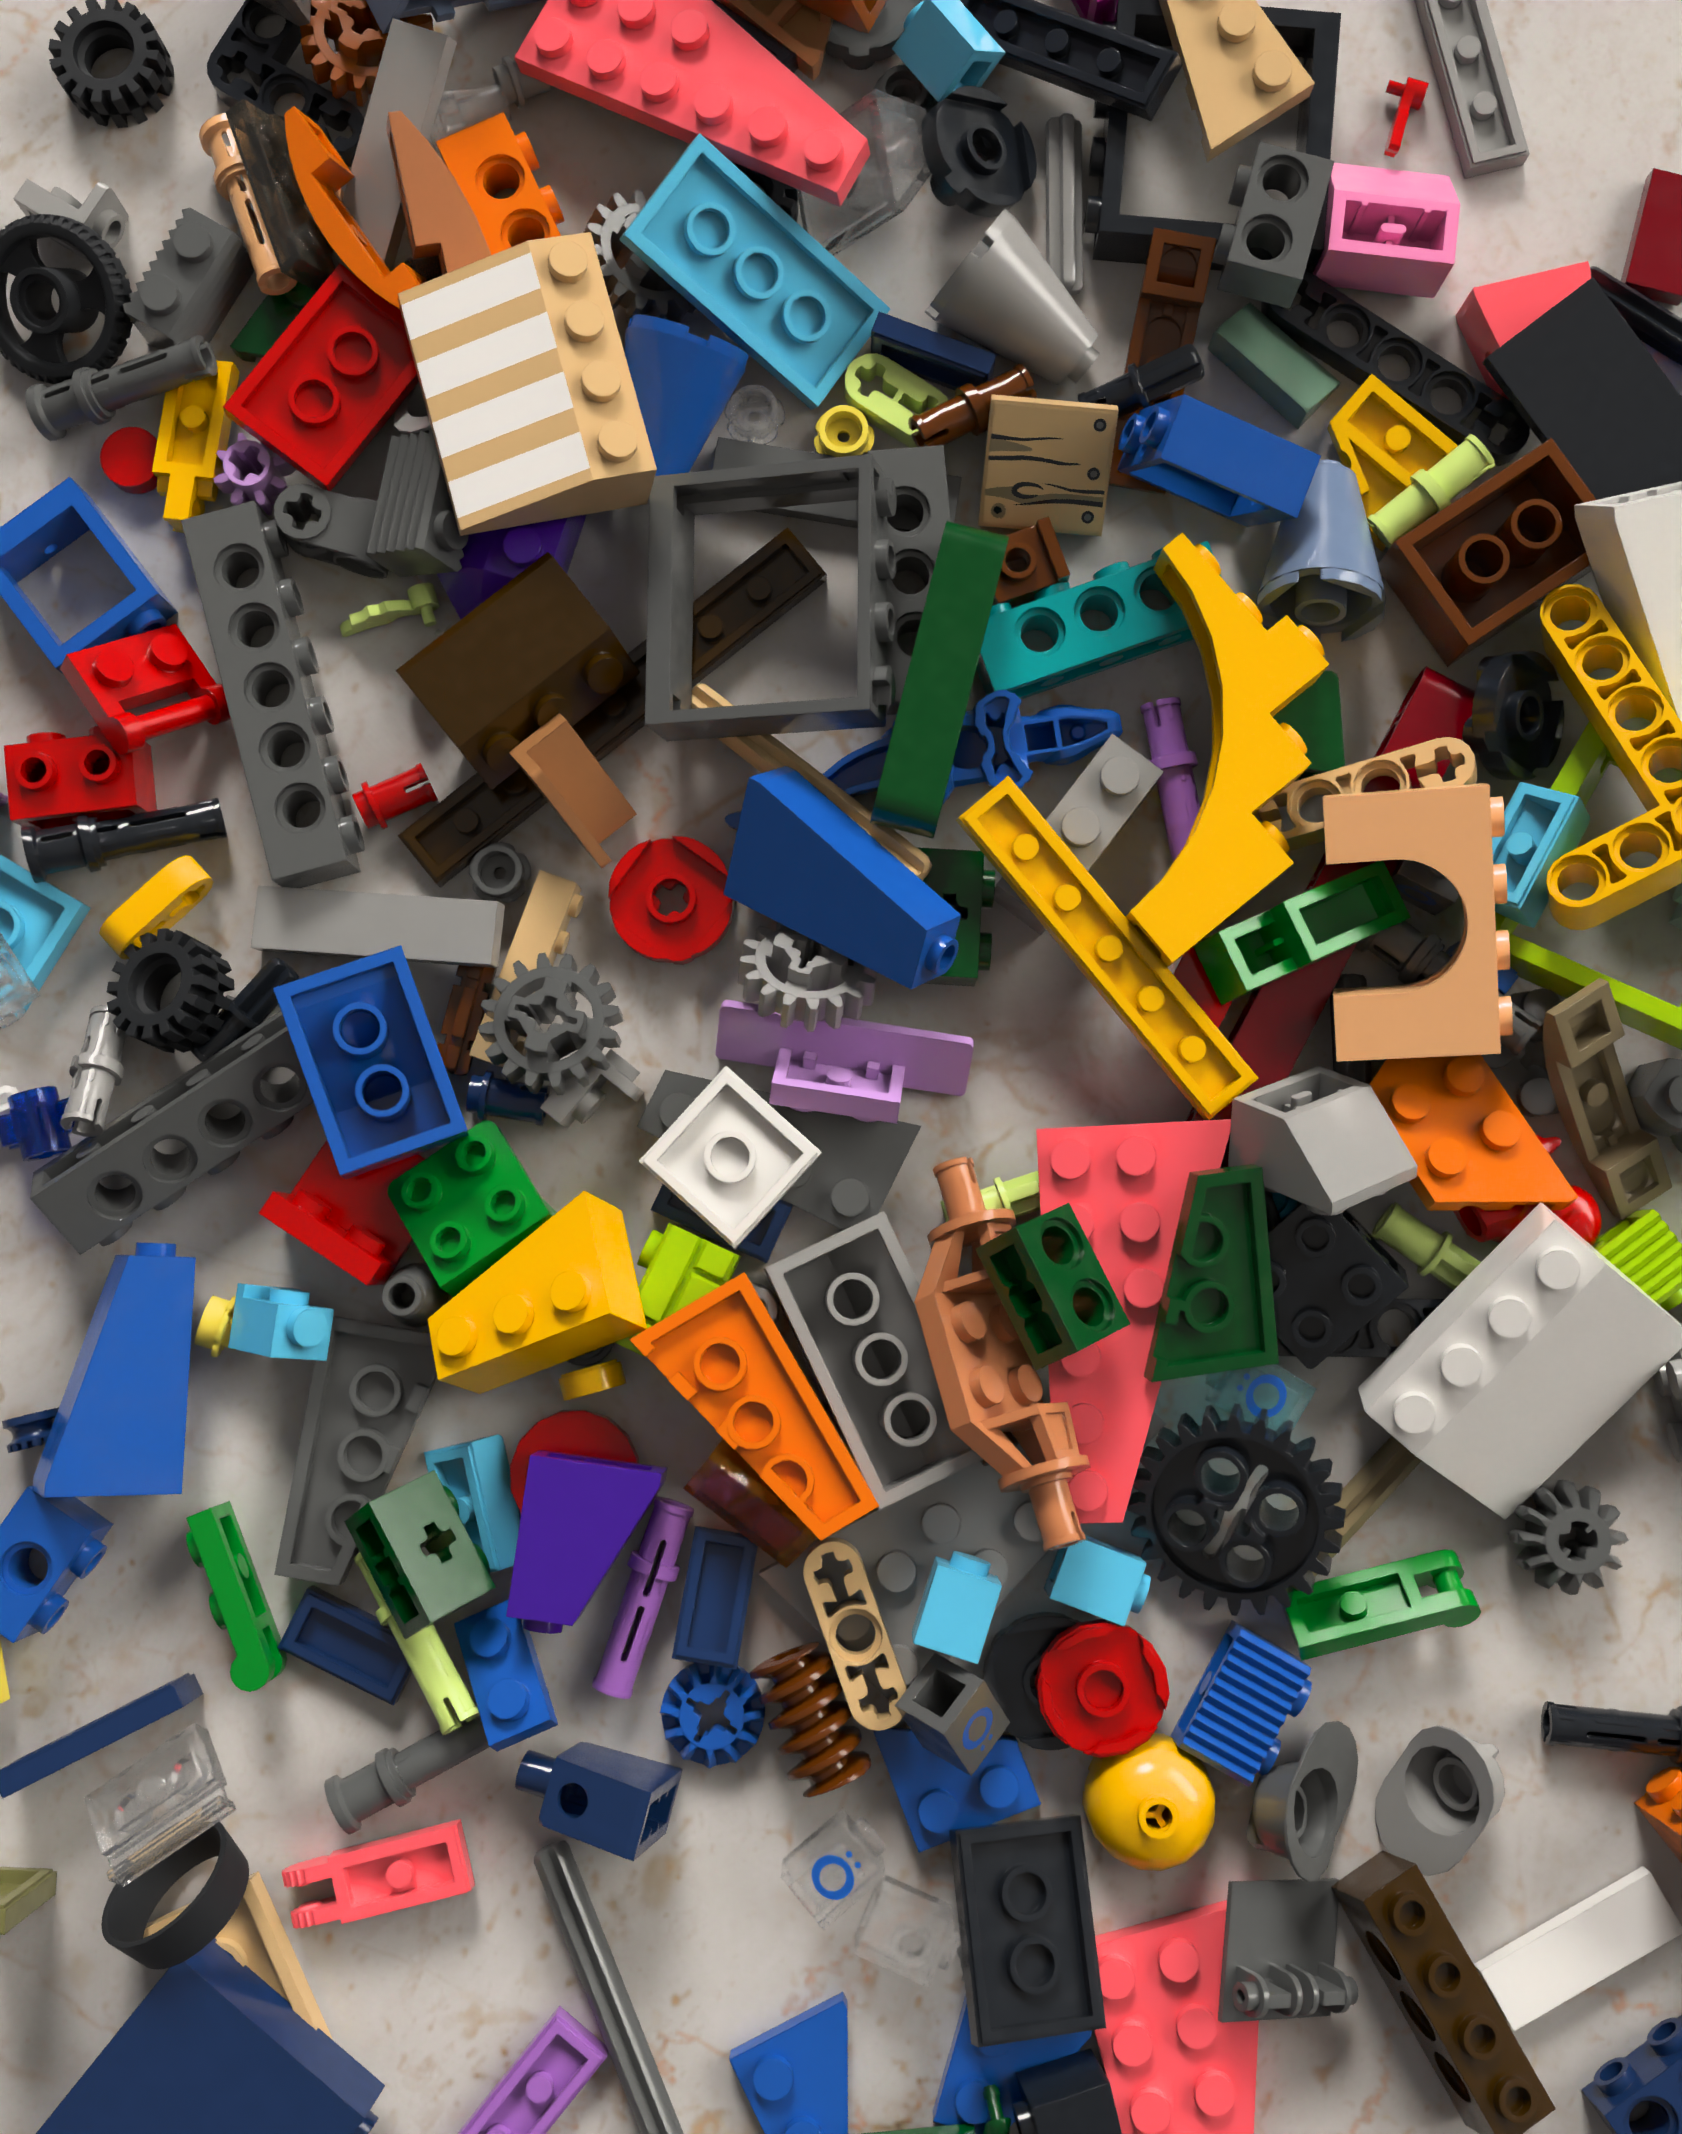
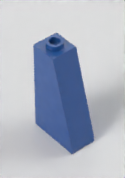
M783 766L748 778L723 895L911 990L945 974L950 969L957 956L959 947L958 941L955 939L961 918L959 912L796 770Z
M136 1242L135 1255H115L33 1477V1491L42 1497L182 1494L196 1257H177L176 1244Z

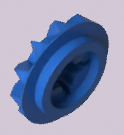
M699 1663L688 1665L672 1679L663 1697L660 1714L665 1739L680 1753L683 1760H691L703 1764L707 1768L730 1762L736 1763L756 1745L763 1728L765 1704H760L759 1697L762 1695V1692L757 1682L751 1679L750 1674L739 1665L737 1670ZM727 1690L730 1693L725 1700L726 1705L723 1715L730 1720V1725L736 1728V1730L728 1725L723 1727L715 1723L709 1731L705 1730L702 1736H699L697 1733L700 1728L699 1723L702 1713L695 1708L696 1704L688 1698L690 1697L697 1703L701 1701L704 1704L710 1705L716 1697L720 1698L723 1692Z

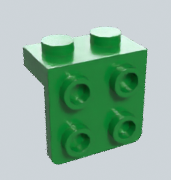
M490 1120L478 1123L468 1130V1136L450 1142L390 1183L387 1190L389 1199L439 1287L452 1297L456 1296L557 1213L541 1197L501 1129Z

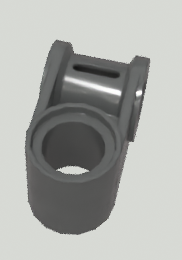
M296 484L287 487L279 494L274 503V517L277 526L285 534L288 545L295 553L306 558L341 566L363 576L379 579L387 578L389 570L366 556L377 501L362 497H350L309 484ZM311 514H316L319 519L318 522L308 520ZM297 521L307 522L304 530L298 528Z

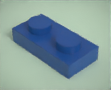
M508 1600L454 1623L488 1745L497 1752L558 1725L530 1631L523 1628L524 1619L506 1617Z

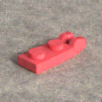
M461 1819L335 1850L330 1855L298 1862L286 1867L281 1872L284 1886H287V1888L302 1887L313 1882L332 1878L335 1896L305 1902L291 1911L293 1928L296 1929L316 1926L340 1919L341 1924L464 1894L471 1891L475 1886Z

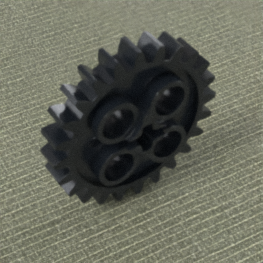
M1234 1403L1229 1420L1221 1421L1212 1405L1206 1406L1202 1425L1200 1426L1191 1416L1184 1413L1181 1415L1177 1425L1179 1435L1166 1427H1162L1156 1438L1159 1449L1146 1446L1140 1458V1462L1145 1468L1137 1469L1133 1488L1138 1490V1492L1131 1494L1127 1510L1141 1516L1134 1520L1130 1531L1131 1536L1150 1538L1144 1545L1141 1558L1144 1561L1162 1558L1163 1563L1157 1577L1160 1582L1177 1575L1182 1579L1179 1597L1184 1599L1197 1588L1204 1592L1203 1605L1204 1609L1208 1611L1213 1607L1217 1598L1222 1597L1227 1598L1228 1608L1232 1616H1237L1242 1600L1249 1599L1257 1613L1265 1615L1268 1596L1271 1595L1282 1606L1288 1608L1291 1606L1293 1597L1292 1585L1310 1595L1313 1592L1315 1577L1312 1572L1328 1576L1332 1563V1558L1328 1553H1339L1341 1549L1343 1535L1338 1533L1336 1529L1344 1527L1346 1510L1334 1504L1341 1501L1342 1483L1324 1482L1331 1475L1333 1462L1330 1458L1311 1462L1310 1458L1314 1452L1316 1440L1313 1437H1309L1297 1444L1292 1442L1290 1438L1294 1422L1290 1419L1284 1422L1276 1431L1268 1428V1410L1264 1408L1257 1414L1253 1423L1244 1420L1240 1404ZM1214 1458L1227 1459L1236 1465L1239 1473L1234 1475L1219 1474L1210 1467L1208 1461ZM1259 1465L1266 1466L1268 1471L1252 1489L1247 1509L1242 1508L1237 1512L1227 1529L1224 1540L1216 1552L1213 1554L1206 1553L1204 1548L1220 1530L1224 1512H1229L1234 1508L1255 1468ZM1272 1494H1283L1295 1501L1297 1507L1291 1510H1279L1270 1505L1266 1497ZM1180 1510L1197 1512L1203 1517L1205 1524L1199 1526L1186 1524L1177 1516L1176 1512ZM1239 1545H1248L1258 1550L1263 1558L1246 1560L1237 1555L1233 1548Z

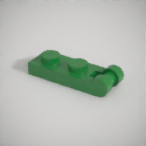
M228 1501L187 1517L190 1531L186 1534V1542L194 1563L199 1568H205L213 1592L209 1595V1605L213 1618L222 1630H228L237 1655L231 1664V1680L240 1690L251 1692L260 1689L282 1673L286 1667L287 1655L285 1651L278 1648L281 1637L231 1502Z
M1447 1549L1317 1581L1314 1583V1589L1310 1595L1293 1589L1291 1606L1288 1608L1282 1606L1301 1661L1440 1625L1453 1628L1462 1627L1475 1621L1481 1614L1473 1591L1464 1588L1460 1580L1464 1575V1570L1456 1552ZM1428 1585L1436 1588L1438 1594L1422 1597L1418 1588Z

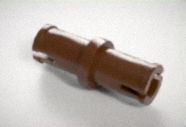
M1017 364L1012 369L976 387L967 383L956 389L954 398L919 415L910 417L908 419L909 429L912 431L915 429L919 430L911 434L916 446L946 445L970 432L978 436L988 431L991 394L1037 398L1036 390L1026 391V388L1034 386L1029 372L1022 364Z

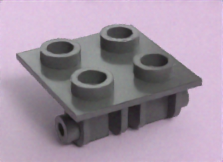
M1303 1879L1228 1882L1218 2021L1223 2023L1330 2016L1331 2012H1346L1350 2005H1354L1357 2002L1358 1987L1355 1980L1334 1967L1339 1901L1331 1886L1338 1882L1339 1879H1318L1312 1882H1306Z

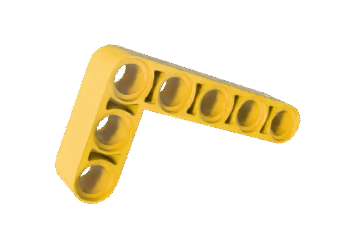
M1566 584L1555 588L1547 594L1541 604L1540 623L1544 650L1647 810L1646 813L1562 855L1553 862L1548 870L1546 886L1549 908L1553 918L1560 925L1570 930H1586L1682 883V779L1673 783H1664L1653 777L1659 770L1666 768H1675L1682 771V722L1599 597L1588 587L1580 584ZM1569 620H1579L1585 623L1580 628L1574 630L1558 628L1560 624ZM1601 668H1610L1618 672L1615 676L1605 680H1596L1588 676L1593 671ZM1631 718H1644L1652 723L1638 731L1627 730L1620 726L1624 721ZM1641 851L1654 854L1658 861L1650 867L1633 868L1627 865L1624 859L1632 853ZM1574 883H1587L1596 889L1593 895L1583 900H1571L1561 894L1565 888Z

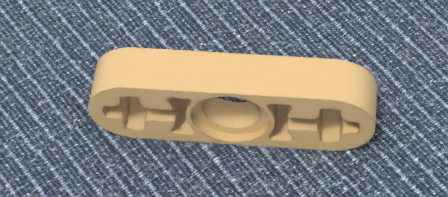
M823 1539L809 1550L805 1558L803 1575L849 1709L855 1720L865 1728L876 1731L892 1728L903 1718L895 1704L907 1690V1685L858 1550L844 1539ZM833 1552L838 1561L849 1559L852 1568L844 1572V1584L848 1596H852L860 1589L864 1594L865 1600L844 1602L828 1613L824 1602H837V1595L829 1578L818 1580L815 1571L823 1567L822 1555ZM858 1614L865 1616L872 1622L875 1628L874 1640L864 1650H847L837 1639V1626L842 1619L849 1615ZM883 1653L888 1663L875 1664L877 1678L883 1689L894 1687L897 1694L889 1698V1710L878 1713L873 1704L863 1706L860 1702V1699L868 1695L867 1680L863 1669L850 1676L846 1666L866 1665Z

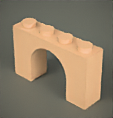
M1487 783L1323 796L1326 865L1384 860H1410L1423 863L1439 871L1454 885L1460 896L1464 912V927L1460 943L1450 960L1433 975L1421 981L1404 985L1338 988L1333 990L1336 1062L1501 1054L1500 1036L1513 1035L1511 996H1499L1498 970H1510L1508 930L1496 931L1495 904L1507 903L1505 863L1493 864L1492 837H1504L1503 797H1490V785Z

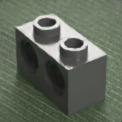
M1260 142L1251 167L1239 164L1228 204L1239 206L1234 225L1223 223L1212 260L1213 263L1223 265L1217 290L1290 309L1303 280L1332 173L1333 160ZM1278 190L1285 194L1289 200H1275L1268 196L1265 191ZM1262 248L1268 251L1273 259H1258L1248 249Z

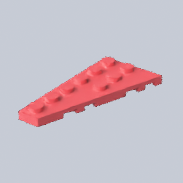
M547 0L514 56L522 74L689 144L700 133L730 161L841 207L870 156L868 140L712 0Z
M1231 1119L1036 1129L1040 1213L1043 1215L1067 1203L1070 1204L1130 1322L1128 1326L1074 1354L1048 1365L1050 1403L1068 1402L1079 1454L1087 1455L1090 1463V1468L1074 1475L1073 1479L1067 1482L1080 1524L1123 1523L1162 1382L1149 1381L1144 1377V1372L1189 1172L1218 1169L1221 1167L1230 1135Z
M1227 1900L1095 1936L1106 2028L1095 2029L1094 2033L1105 2075L1110 2082L1122 2134H1254L1259 2020L1223 2023L1218 2021Z

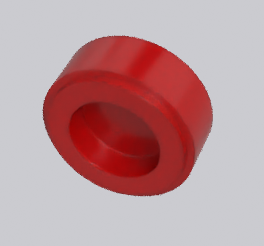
M124 427L113 432L105 440L100 452V463L106 476L119 489L127 493L143 494L155 489L158 478L153 474L152 468L157 439L149 431L139 427Z

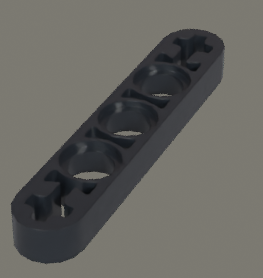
M1305 270L1303 280L1297 291L1302 298L1299 305L1296 304L1290 311L1281 306L1261 302V312L1301 348L1360 386L1371 374L1375 375L1457 445L1465 441L1464 438L1469 434L1476 436L1491 453L1496 466L1509 463L1527 443L1530 427L1510 400L1311 272ZM1321 306L1326 310L1322 313L1316 328L1313 329L1308 326L1311 317H1314L1318 307ZM1335 321L1351 323L1358 332L1359 342L1349 348L1336 346L1328 338L1327 326ZM1386 354L1402 356L1409 364L1410 376L1402 381L1387 379L1378 367V359ZM1438 387L1453 389L1459 394L1462 401L1461 411L1453 415L1438 412L1431 403V391ZM1476 406L1482 411L1468 429L1462 424ZM1497 423L1504 425L1508 429L1504 440L1499 445L1492 443L1488 439L1491 435V429Z

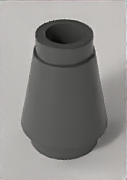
M412 1263L401 1267L391 1276L382 1291V1301L385 1308L397 1321L410 1327L428 1325L427 1319L449 1300V1294L439 1287L429 1267L424 1263ZM406 1284L410 1285L415 1293L414 1302L409 1306H404L401 1298V1293L406 1291Z

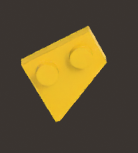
M1373 374L1366 379L1327 427L1341 464L1350 468L1357 476L1367 518L1371 514L1378 512L1411 485L1410 476L1419 469L1428 471L1458 446ZM1369 526L1375 546L1383 551L1386 546Z

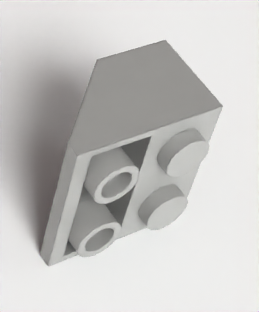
M1317 1066L1235 1097L1232 1100L1228 1167L1248 1164L1262 1167L1264 1191L1281 1193L1304 1203L1305 1207L1313 1213L1331 1216L1341 1214L1349 1207L1374 1196L1383 1195L1388 1190L1417 1177L1418 1165L1369 1084Z

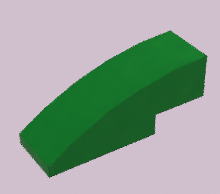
M1377 861L1283 901L1268 911L1223 929L1195 945L1194 950L1221 1005L1374 936L1411 918L1384 861Z

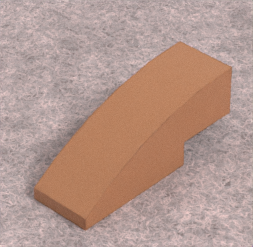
M401 110L388 112L386 131L413 259L438 256L441 274L444 275L491 256L477 217L455 177L429 141Z

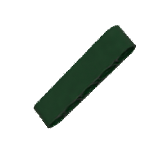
M946 521L870 820L872 824L934 839L1009 536Z

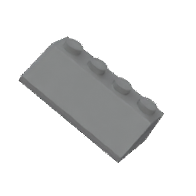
M884 1211L764 1268V1272L843 1440L880 1505L877 1507L879 1510L983 1460L950 1430L914 1303L920 1285Z

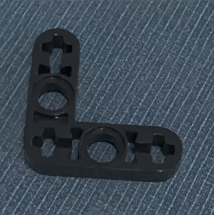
M245 0L207 62V75L220 100L230 108L286 139L285 118L274 112V106L276 101L287 93L302 95L305 98V104L301 112L320 126L348 167H352L364 123L360 110L343 98L336 99L331 91L288 68L286 64L300 44V39H302L300 27L285 19V26L278 35L272 38L260 37L255 34V27L258 21L267 15L278 14L254 0ZM247 69L252 81L260 87L259 93L257 94L252 84L242 78L236 77L230 83L227 75L231 71L241 74ZM320 114L327 126L336 131L343 132L349 125L353 135L349 139L339 136L333 143L327 128L318 122Z

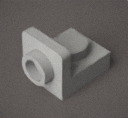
M26 179L13 198L25 216L52 214L77 220L98 233L102 240H105L111 248H114L121 240L125 223L129 217L112 188L102 182H98L83 204L61 188L54 187L50 193L29 179ZM49 237L52 240L56 241L57 243L61 244L62 246L66 247L67 249L71 250L72 252L89 261L85 257V255L72 244L57 238Z
M610 1049L605 1055L610 1065L606 1071L594 1065L586 1069L590 1085L583 1087L577 1082L575 1077L566 1079L564 1095H557L554 1090L540 1108L559 1124L567 1128L570 1127L575 1119L584 1124L604 1101L606 1094L600 1089L607 1080L611 1081L637 1102L645 1093L632 1083L640 1072Z

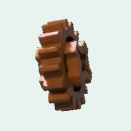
M311 0L310 23L300 26L302 36L300 41L305 64L312 65L314 80L317 84L326 83L330 80L333 97L339 100L349 90L355 92L357 106L364 107L368 96L373 91L388 33H382L366 0ZM420 14L400 19L403 22L434 31L433 19L430 14ZM329 38L334 40L335 51L338 52L337 54H335L328 45Z

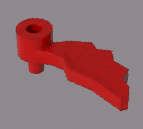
M1411 77L1407 78L1405 84L1389 80L1385 92L1399 96L1400 99L1388 134L1384 155L1394 158L1398 153L1409 110L1419 111L1429 83Z

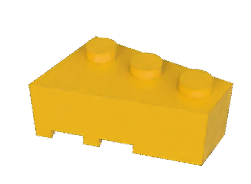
M586 1191L581 1192L431 1315L427 1320L438 1380L482 1394L646 1330L647 1325L622 1210Z

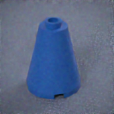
M636 314L633 315V318H630L625 331L624 353L657 471L655 476L689 473L746 371L748 354L739 347L711 334L707 341L699 336L688 333L689 326L654 316Z

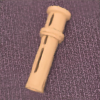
M238 113L215 115L201 126L199 139L204 152L212 157L216 167L213 179L217 192L227 201L231 202L260 291L267 295L285 294L296 286L298 278L291 265L278 222L266 193L271 179L267 165L256 155L254 149L256 135L253 125L247 117ZM224 133H227L231 146H226L222 138ZM257 223H259V226H260L262 235H263V237H264V240H265L264 243H263V241H262V238H261V235H260V232H259Z

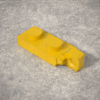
M216 360L218 369L215 376L193 381L165 392L152 472L158 478L157 492L160 496H166L163 519L169 522L174 532L184 533L181 520L204 514V501H216L218 486L214 483L213 478L224 472L223 462L216 453L218 450L227 451L232 420L225 415L223 405L237 390L240 374L234 362Z

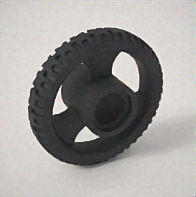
M37 214L17 219L6 225L5 229L0 230V352L6 360H10L11 365L38 381L58 384L71 379L72 373L82 367L95 368L98 371L109 369L118 361L117 357L122 355L128 342L126 339L130 338L133 322H131L123 308L124 303L131 302L129 293H132L129 279L125 278L127 273L120 259L115 257L116 253L93 229L68 217ZM52 237L72 244L92 264L93 269L91 273L87 276L73 268L46 267L38 254L37 239ZM8 273L15 276L10 289V303L13 313L25 328L32 331L31 336L25 342L17 332L7 306L6 284ZM53 289L56 290L59 297L57 313L53 308L51 300ZM99 311L105 315L103 329L94 347L83 357L68 362L63 351L64 333H80L89 329L95 323Z

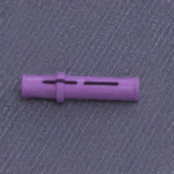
M1179 697L1156 700L1157 706H1153V702L1140 706L1152 758L1149 761L1164 771L1157 782V788L1172 863L1183 849L1200 809L1193 768L1198 766L1196 752L1189 751Z
M656 1496L654 1508L639 1550H633L630 1554L627 1565L632 1568L614 1619L597 1675L592 1682V1687L606 1695L621 1699H630L632 1696V1688L649 1639L651 1638L668 1583L677 1580L681 1568L676 1564V1560L690 1517H693L694 1509L682 1502ZM664 1540L648 1588H645L659 1544ZM639 1606H642L627 1651L623 1653Z

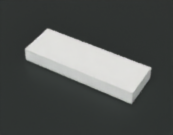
M1641 1866L1474 1963V1966L1507 2024L1513 2031H1516L1681 1935L1682 1926L1652 1873Z

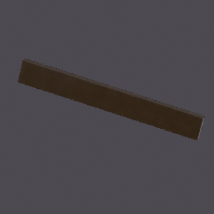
M788 527L693 602L692 687L827 581L826 572ZM647 639L628 653L640 674L572 726L598 762L645 726ZM521 767L492 790L476 773L400 833L398 837L433 881L441 888L470 865L476 853L492 843L499 842L548 802Z

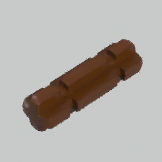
M458 965L456 976L461 977L460 985L453 984L440 1034L446 1035L444 1044L437 1043L446 1071L449 1074L466 1076L470 1072L473 1057L469 1055L470 1043L474 1042L479 1030L478 1026H480L485 1014L481 1007L482 1000H489L490 994L484 992L486 984L493 985L497 968Z

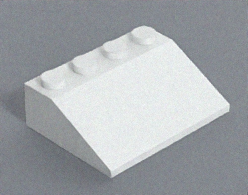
M1540 1202L1358 1387V1391L1365 1412L1412 1454L1506 1520L1519 1505L1523 1504L1535 1490L1682 1348V1324L1547 1206Z

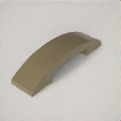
M1599 978L1546 1011L1543 1022V1049L1552 1092L1570 1140L1601 1198L1613 1216L1622 1221L1671 1189L1672 1183L1657 1137L1640 1129L1613 1044L1625 1036L1609 982Z

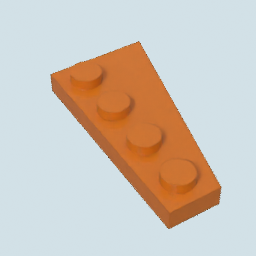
M745 1272L629 1339L660 1370L676 1390L716 1429V1432L760 1475V1478L820 1541L880 1506Z

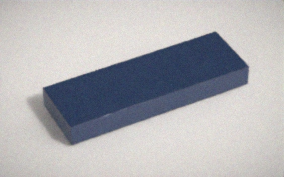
M187 1673L0 1769V1794L2 1799L181 1709L203 1695L195 1674L190 1675Z

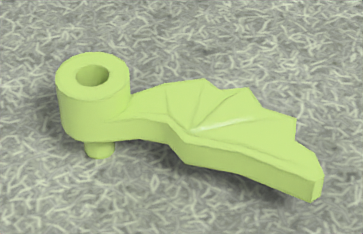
M432 583L416 584L407 590L409 600L383 601L376 605H368L361 611L350 614L349 619L342 622L339 626L342 637H348L373 627L389 624L397 618L421 614L426 627L435 625L437 622L433 611L438 609L440 605L434 585Z

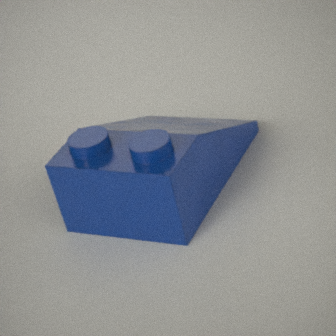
M401 945L273 988L341 1177L349 1179L469 1135Z

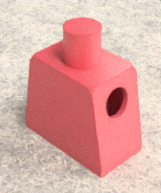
M1588 261L1474 287L1455 316L1458 326L1489 388L1508 399L1482 362L1487 356L1590 280L1591 270Z

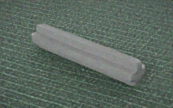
M1063 113L1060 117H1051L1045 127L1046 261L1072 296L1079 294L1083 287L1082 124L1079 120L1074 119L1073 114Z

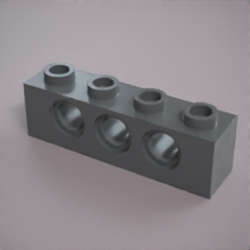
M944 445L872 450L867 453L873 455L886 477L893 479L896 489V509L912 511L920 522V525L914 530L902 532L894 529L887 521V539L893 541L896 553V573L905 570L913 571L923 579L925 588L919 593L905 594L894 586L892 579H887V602L892 603L896 619L895 639L893 642H887L886 666L890 665L893 669L896 693L894 704L886 705L887 715H896L898 712L912 657L900 649L897 639L904 633L918 632L946 521L951 522ZM856 500V506H857V512H858V500Z

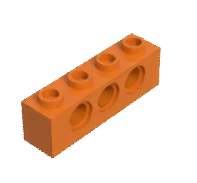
M504 112L436 141L444 164L455 177L477 217L491 255L528 240L561 236L556 225L565 220L550 185L539 189L532 172L539 169L540 165L525 131L514 135ZM513 188L517 190L508 198H494L496 193L503 189Z

